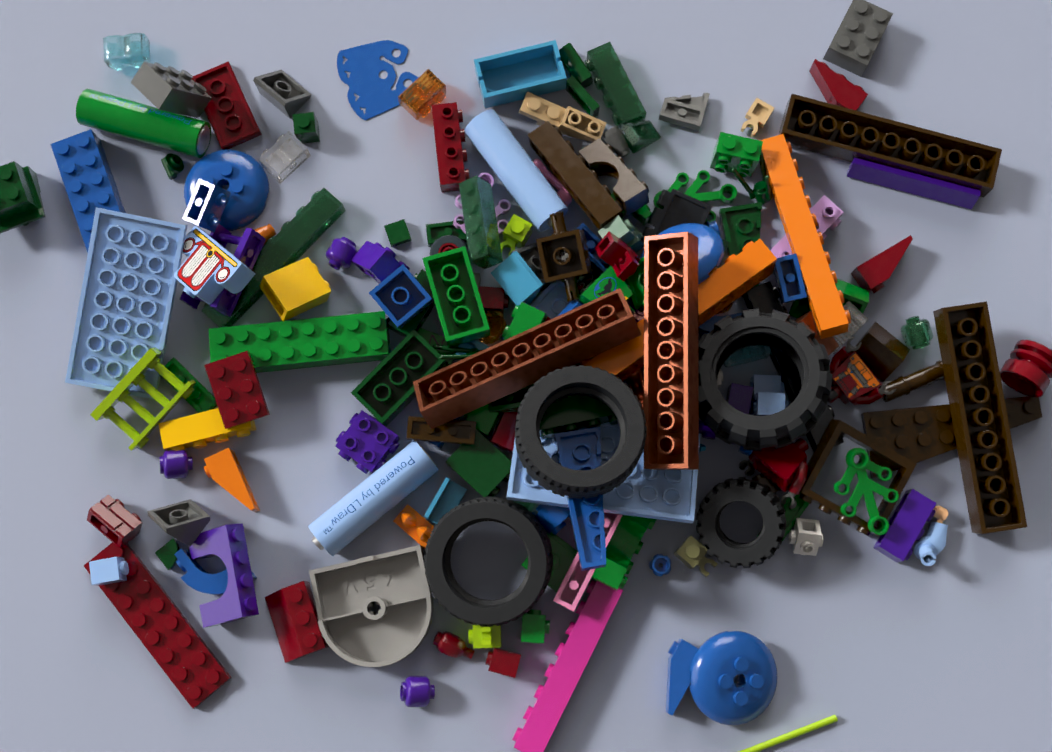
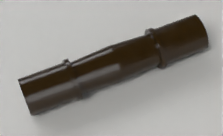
M936 361L934 365L920 369L905 377L900 376L898 379L886 385L887 391L891 392L893 389H896V392L889 395L884 394V397H882L883 401L889 402L903 395H909L910 391L925 387L940 379L945 380L942 361Z

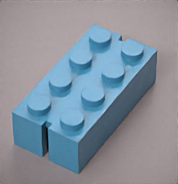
M556 40L474 59L475 73L485 109L523 100L527 92L539 96L566 89L567 77Z

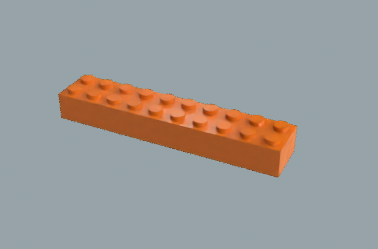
M761 239L756 242L751 241L742 248L743 251L741 253L729 256L724 261V265L720 268L714 267L708 273L709 277L698 284V327L773 274L777 258ZM644 319L637 322L641 336L598 354L593 359H587L580 365L592 366V368L597 367L608 371L609 374L616 375L622 382L633 373L644 367Z

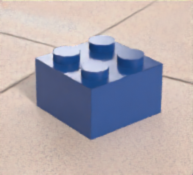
M404 264L369 292L399 329L434 301Z

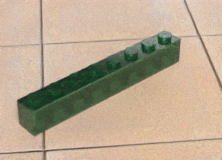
M325 188L315 192L311 197V201L306 206L300 207L296 212V216L291 221L284 223L281 231L276 236L268 239L252 268L255 275L242 290L231 317L224 316L207 303H205L202 312L219 328L233 326L264 294L260 288L263 276L295 263L346 211L343 204Z

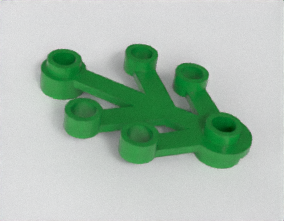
M701 170L698 172L696 180L684 193L702 202L721 200L724 203H731L737 196V189L731 184H725L720 191L696 193L710 179L709 172ZM684 172L679 173L675 182L667 191L671 192L672 189L678 191L680 187H685L688 184L689 176ZM705 175L707 179L701 180L699 176ZM683 177L686 181L680 182L678 178ZM660 191L655 195L653 203L655 207L663 210L664 207L657 204L662 193ZM724 193H729L731 197L726 198ZM710 210L709 215H711L713 219H706V221L712 222L716 219V214Z
M852 448L846 455L848 467L841 481H837L834 484V491L839 495L848 494L850 491L849 484L855 474H857L858 483L848 503L842 504L840 511L846 517H853L857 512L856 507L863 495L870 517L868 529L874 534L883 535L888 531L889 523L886 518L879 515L873 492L881 495L886 502L895 503L899 498V494L896 490L886 488L869 479L866 469L875 473L876 477L882 481L890 480L892 471L890 468L881 467L870 461L868 453L864 449ZM856 455L859 456L857 463L854 462V456ZM883 470L887 472L885 478L881 476ZM841 484H844L845 486L843 492L839 491V486ZM890 492L893 493V498L891 500H889L888 494ZM848 506L851 507V512L849 514L846 513V508ZM878 521L879 526L875 529L873 526L874 522Z

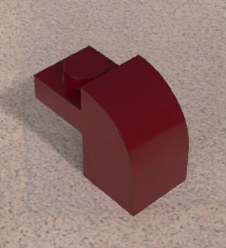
M610 231L595 247L599 258L611 265L617 277L623 282L636 272L640 258L625 242Z

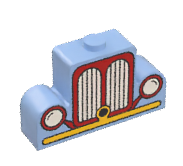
M195 225L185 237L182 251L188 258L176 271L174 277L185 286L183 291L192 298L197 296L210 305L224 288L233 294L241 292L255 273L215 239Z

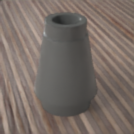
M618 126L612 127L603 134L605 143L611 146L617 156L624 158L631 153L623 131Z

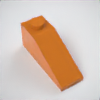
M226 448L204 459L206 463L204 470L208 478H212L251 511H260L234 450Z

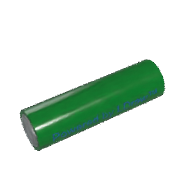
M85 89L77 101L76 119L80 125L197 158H202L209 147L211 139V125L209 122L159 110L153 106L92 89Z

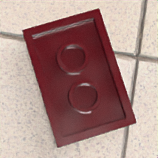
M249 351L204 365L225 429L270 415Z

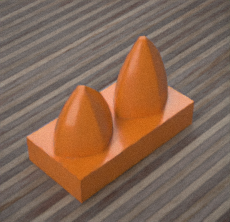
M407 504L393 522L426 549L427 541L434 526Z

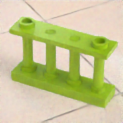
M156 347L150 348L90 414L96 421L103 418L110 419L132 438L134 442L128 447L131 451L136 448L142 449L150 440L148 438L149 434L182 398L186 400L194 392L192 387L196 384L194 380L184 384L162 365L159 359L162 352ZM149 368L156 370L179 391L171 401L145 379L146 376L143 374ZM133 385H139L164 407L156 417L130 396L129 390ZM119 401L128 405L149 424L141 434L115 412L116 409L113 407Z

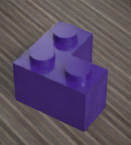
M366 241L351 259L364 274L373 278L378 284L402 264L410 270L402 261L398 262L395 259L396 254L390 248H384L378 242L373 244Z

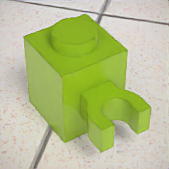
M513 214L503 231V240L505 241L500 244L498 251L502 253L504 248L509 247L511 249L508 254L509 257L510 253L515 250V247H524L533 233V224Z
M472 625L473 629L468 630L469 644H473V649L502 647L501 625H493L491 627Z

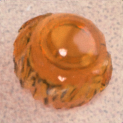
M497 310L485 311L491 336L479 340L487 345L501 339L503 331L507 326L504 315Z

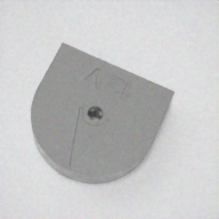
M421 545L309 570L320 631L329 647L341 658L359 666L381 667L403 660L421 645L429 632L434 611L432 592L425 575L426 568H424V554ZM375 602L381 606L377 615L375 612H371V607L374 606Z

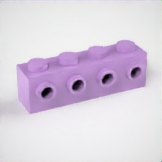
M825 195L810 209V213H814L817 219V233L821 232L823 239L827 237L825 234L830 228L833 231L841 223L839 218L844 213ZM786 235L770 250L776 258L792 254Z

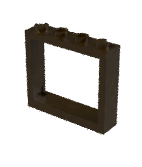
M831 419L807 464V477L799 493L801 494L799 498L809 504L812 501L819 504L818 509L826 514L831 515L832 512L838 515L837 520L848 526L851 523L858 526L856 531L868 537L870 534L879 536L869 531L868 522L856 515L853 517L842 515L840 506L810 490L840 434L899 468L889 486L890 489L898 492L899 497L917 464L847 423ZM892 492L888 494L889 500L893 498ZM882 499L878 507L879 515L888 519L896 502L890 503ZM878 521L874 522L873 526L875 529L879 526Z

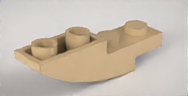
M530 92L526 93L519 110L520 114L536 120V124L539 126L549 121L553 127L557 126L562 134L591 142L599 138L601 139L606 126L604 121L570 106H567V108L561 107Z

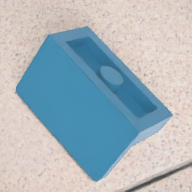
M446 477L424 517L438 524L439 520L447 512L461 503L467 489Z

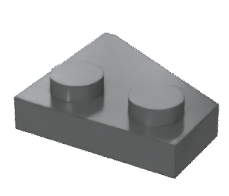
M703 93L699 97L684 95L682 97L665 98L658 120L699 131L710 93Z

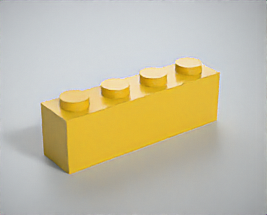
M218 408L158 423L163 449L166 451L185 450L189 447L194 449L203 448L209 442L222 443L228 441V437L236 435L237 437H246L251 434L250 432L256 431L254 420L225 429Z

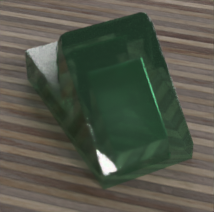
M650 120L631 122L622 127L628 147L633 154L661 138Z

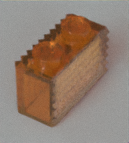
M427 69L398 96L399 104L416 120L420 117L424 118L430 113L431 105L439 104L446 97V85L430 69Z

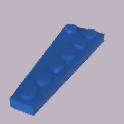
M600 427L554 435L561 466L582 471L601 466ZM599 494L598 497L587 499L584 497L581 499L568 498L567 496L582 571L606 567L603 495Z

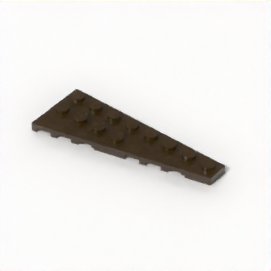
M1028 396L1005 399L1010 429L1042 418L1038 397ZM949 404L864 412L861 414L864 434L914 463L957 449ZM867 450L869 460L875 464L890 468L892 472L899 469L897 466ZM886 470L882 471L881 476L887 474ZM870 471L871 478H877L876 474Z

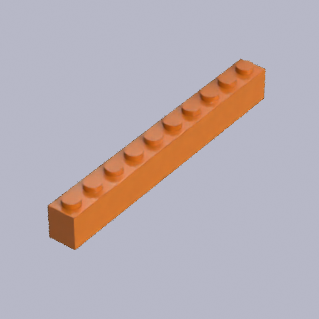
M784 134L760 140L763 141L761 152L764 156L766 175L770 179V188L792 254L797 253L807 299L820 338L824 339L848 332V325L851 323L850 313L848 310L844 311L842 291H837L835 285L838 283L834 270H830L829 264H831L829 253L823 250L824 239L822 233H817L816 226H818L816 216L814 213L811 214L809 210L811 208L810 198L808 195H804L803 189H805L803 178L802 176L798 177L797 161L792 159L790 155L792 153L791 143L785 140Z

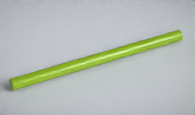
M832 715L739 752H759L835 723L838 719L836 715Z

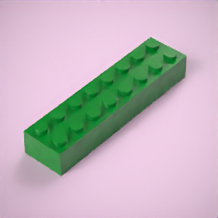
M384 311L210 328V363L245 351L250 352L256 373L382 361L391 353L388 316Z

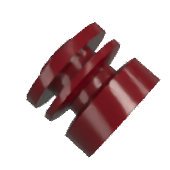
M1020 340L1010 353L1011 359L1006 360L1000 369V377L1013 390L1023 395L1039 398L1043 396L1050 384L1049 378H1052V350L1034 341Z

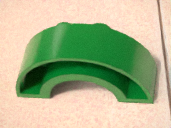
M622 515L606 547V567L596 568L591 578L616 591L618 588L622 590L628 579L624 575L629 574L634 564L631 558L634 553L638 555L643 546L641 539L647 528L650 530L653 528L657 519Z

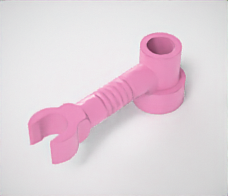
M536 158L533 162L547 181L559 190L557 194L565 205L568 206L572 202L571 195L558 179L547 170L546 166Z

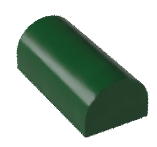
M568 43L563 46L559 53L561 61L570 76L573 75L583 88L593 84L592 74L572 44Z

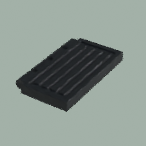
M663 189L657 204L664 208L663 210L657 207L654 208L647 222L654 226V229L645 227L641 240L644 243V236L658 235L662 231L679 224L697 223L704 225L712 206L675 189H672L671 192ZM643 248L636 253L639 258L644 250Z

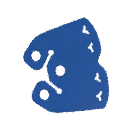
M382 40L339 51L337 56L339 77L349 86L348 101L354 112L361 119L367 120L406 102L415 93L420 83L419 77L410 72H403L396 84V90H391L397 77L393 65L380 60V57L384 56L385 59L395 64L403 63L408 54V48L405 45L390 40ZM394 49L401 51L399 57L392 56ZM343 56L348 59L345 64H343ZM345 71L351 72L349 78L347 77V73H345ZM380 71H386L388 73L387 78L381 79L379 77ZM410 79L412 86L405 87L403 85L404 80ZM354 93H355L356 95L360 96V97L357 99V101H355L356 97L354 96ZM360 107L366 108L365 114L363 113V110L360 109Z

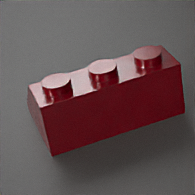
M301 581L265 597L285 663L329 647L318 625L319 620L315 600L308 581Z

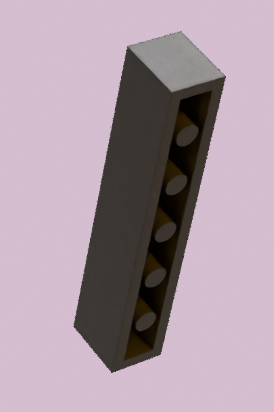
M547 121L527 134L531 148L598 230L618 215L624 220V208L620 201L614 200L611 197V192L605 184L603 186L600 184L595 171L589 170L586 167L587 164L581 155H576L574 147L570 141H565L562 138V133L557 126L553 127Z

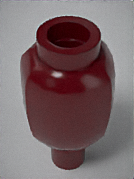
M438 631L432 643L436 645L439 652L454 658L465 656L471 659L475 652L466 647V643L462 638L448 631L443 633Z

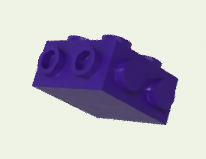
M361 410L359 414L356 413L349 422L350 427L347 431H342L339 434L335 447L340 450L338 455L348 462L350 459L358 463L356 467L363 473L367 474L370 471L373 474L387 462L385 459L389 453L393 454L398 449L400 438L393 431Z

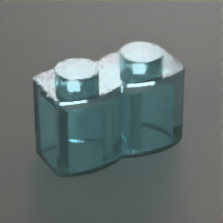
M132 33L125 36L113 35L103 38L104 62L109 68L114 70H122L128 66L140 68L144 61L150 63V42L144 33Z

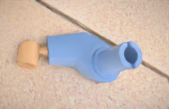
M940 505L935 506L933 509L935 510L933 517L937 518V521L931 522L926 536L918 540L914 547L915 556L925 566L934 565L936 555L946 546L948 525L943 524V521L947 518L948 511Z

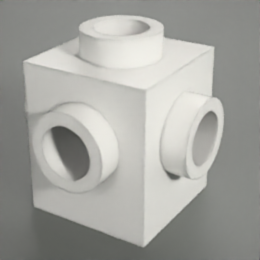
M796 518L794 529L790 530L788 539L789 544H792L794 554L817 555L818 548L822 547L824 539L819 520Z

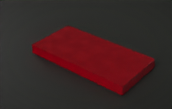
M229 61L193 76L192 80L204 86L206 93L212 98L204 111L222 150H228L262 135Z

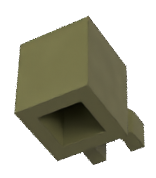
M692 535L687 537L674 552V555L690 569L697 565L699 571L705 577L710 574L705 570V564L709 563L713 567H716L718 564L713 559L705 557L708 549L702 546Z

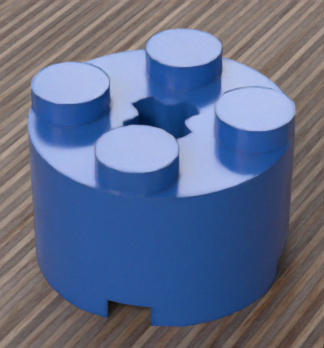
M540 504L536 508L538 513L536 511L532 512L548 534L552 532L556 535L566 525L564 520L567 517L571 519L570 511L567 507Z

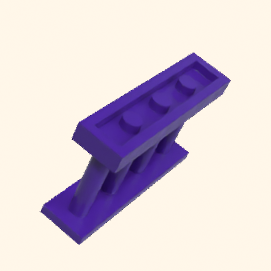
M218 224L215 233L211 231L210 236L224 248L227 243L238 245L234 256L252 270L266 239L252 228H246L242 237L231 235L230 231ZM224 288L210 306L224 316L231 317L242 291L233 294ZM184 291L180 297L181 301L193 309H197L200 301H203L197 296L192 298Z

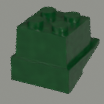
M15 161L0 166V234L22 225L27 226L30 222L46 217L36 173L29 166L22 167Z

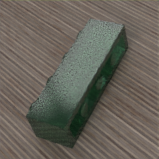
M611 42L587 51L585 65L595 77L594 83L598 90L601 89L604 95L603 101L607 108L610 107L613 113L612 119L616 126L619 125L620 129L624 131L645 122L646 111Z
M476 175L459 183L470 262L483 269H487L502 263L503 259L492 187L490 183Z

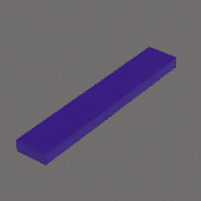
M855 157L847 171V177L971 210L981 193L977 189Z

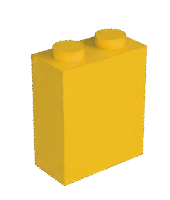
M309 257L263 276L260 284L261 290L282 321H286L327 302L331 294L329 283L322 278L318 267L311 262Z

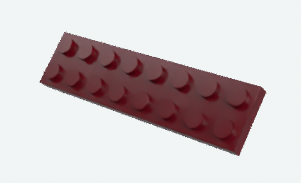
M112 542L90 561L123 557L129 567V573L126 575L127 580L98 586L192 709H195L232 677L127 543L120 549ZM87 562L84 567L90 574L89 562Z

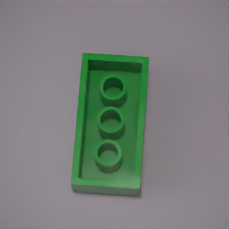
M463 246L422 258L448 348L491 336L466 247Z

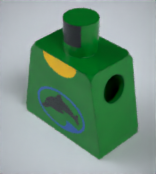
M610 266L582 293L580 301L586 304L621 288L628 302L633 293L626 283L617 277L613 267ZM629 306L632 314H634L635 311Z

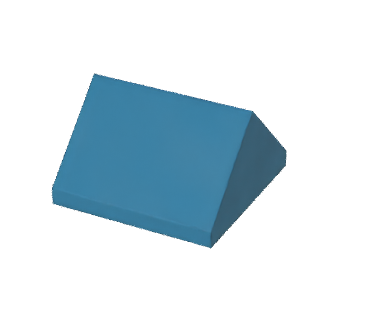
M517 251L513 252L491 272L507 295L518 306H520L521 302L530 305L543 286V283Z

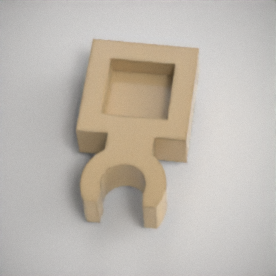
M756 97L745 115V118L748 120L743 123L741 132H744L745 128L750 127L753 130L750 137L753 138L758 131V126L764 127L774 111V107Z

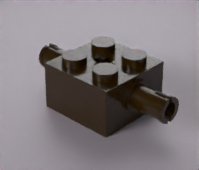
M556 212V214L552 213L549 215L554 234L536 239L545 283L564 282L567 302L579 300L581 296L577 279L593 274L585 232L581 229L567 231L564 213ZM565 253H568V257L566 258V260H562L561 256H564Z

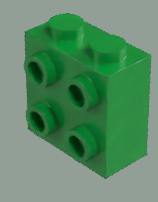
M720 132L713 151L710 168L720 173H733L732 168H736L743 178L752 177L760 159L763 141Z

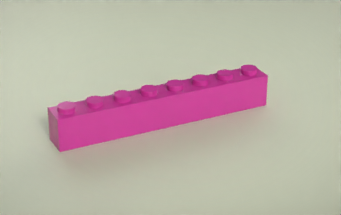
M591 580L586 590L589 596L586 602L581 600L575 612L579 616L575 623L570 622L565 632L569 636L565 644L560 642L555 652L558 658L554 665L549 664L544 674L548 678L544 686L539 684L533 696L537 700L533 707L528 706L523 716L526 722L523 728H517L512 738L515 741L514 748L521 752H544L623 590L618 588L616 591L597 580L596 582Z

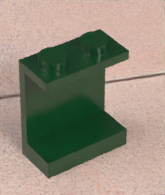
M476 430L475 445L462 444L448 458L446 464L482 497H495L500 492L499 486L503 481L509 482L512 461Z

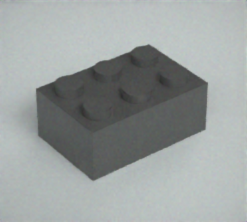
M853 0L823 59L861 77L893 13L865 0Z
M144 61L131 81V84L156 108L167 112L199 118L212 99L206 93L204 86L192 80L193 76L185 70L178 71L171 66L163 67L157 62L152 64Z

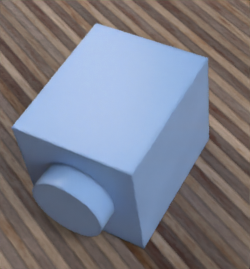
M111 557L89 562L92 585H105L127 580L126 575L129 573V567L123 557Z

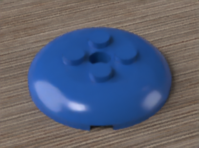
M237 150L212 152L196 162L187 175L184 185L186 206L189 204L198 179L223 188V185H229L227 191L231 192L219 222L228 231L246 227L254 222L265 209L270 189L268 177L260 163L244 152Z
M685 223L670 227L659 233L658 235L689 232L698 237V284L709 277L708 273L715 266L718 267L723 259V241L720 235L707 225ZM644 250L641 253L640 258L644 257Z
M725 631L709 638L698 649L690 667L691 685L689 686L695 704L704 715L720 724L740 725L754 720L766 710L776 691L777 667L772 653L760 639L743 631ZM739 674V683L734 684V678Z

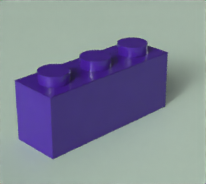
M914 489L907 490L888 521V531L880 535L873 548L895 562L908 560L913 553L911 547L915 540L918 541L924 533L923 526L926 521L929 522L935 514L933 509L937 503Z

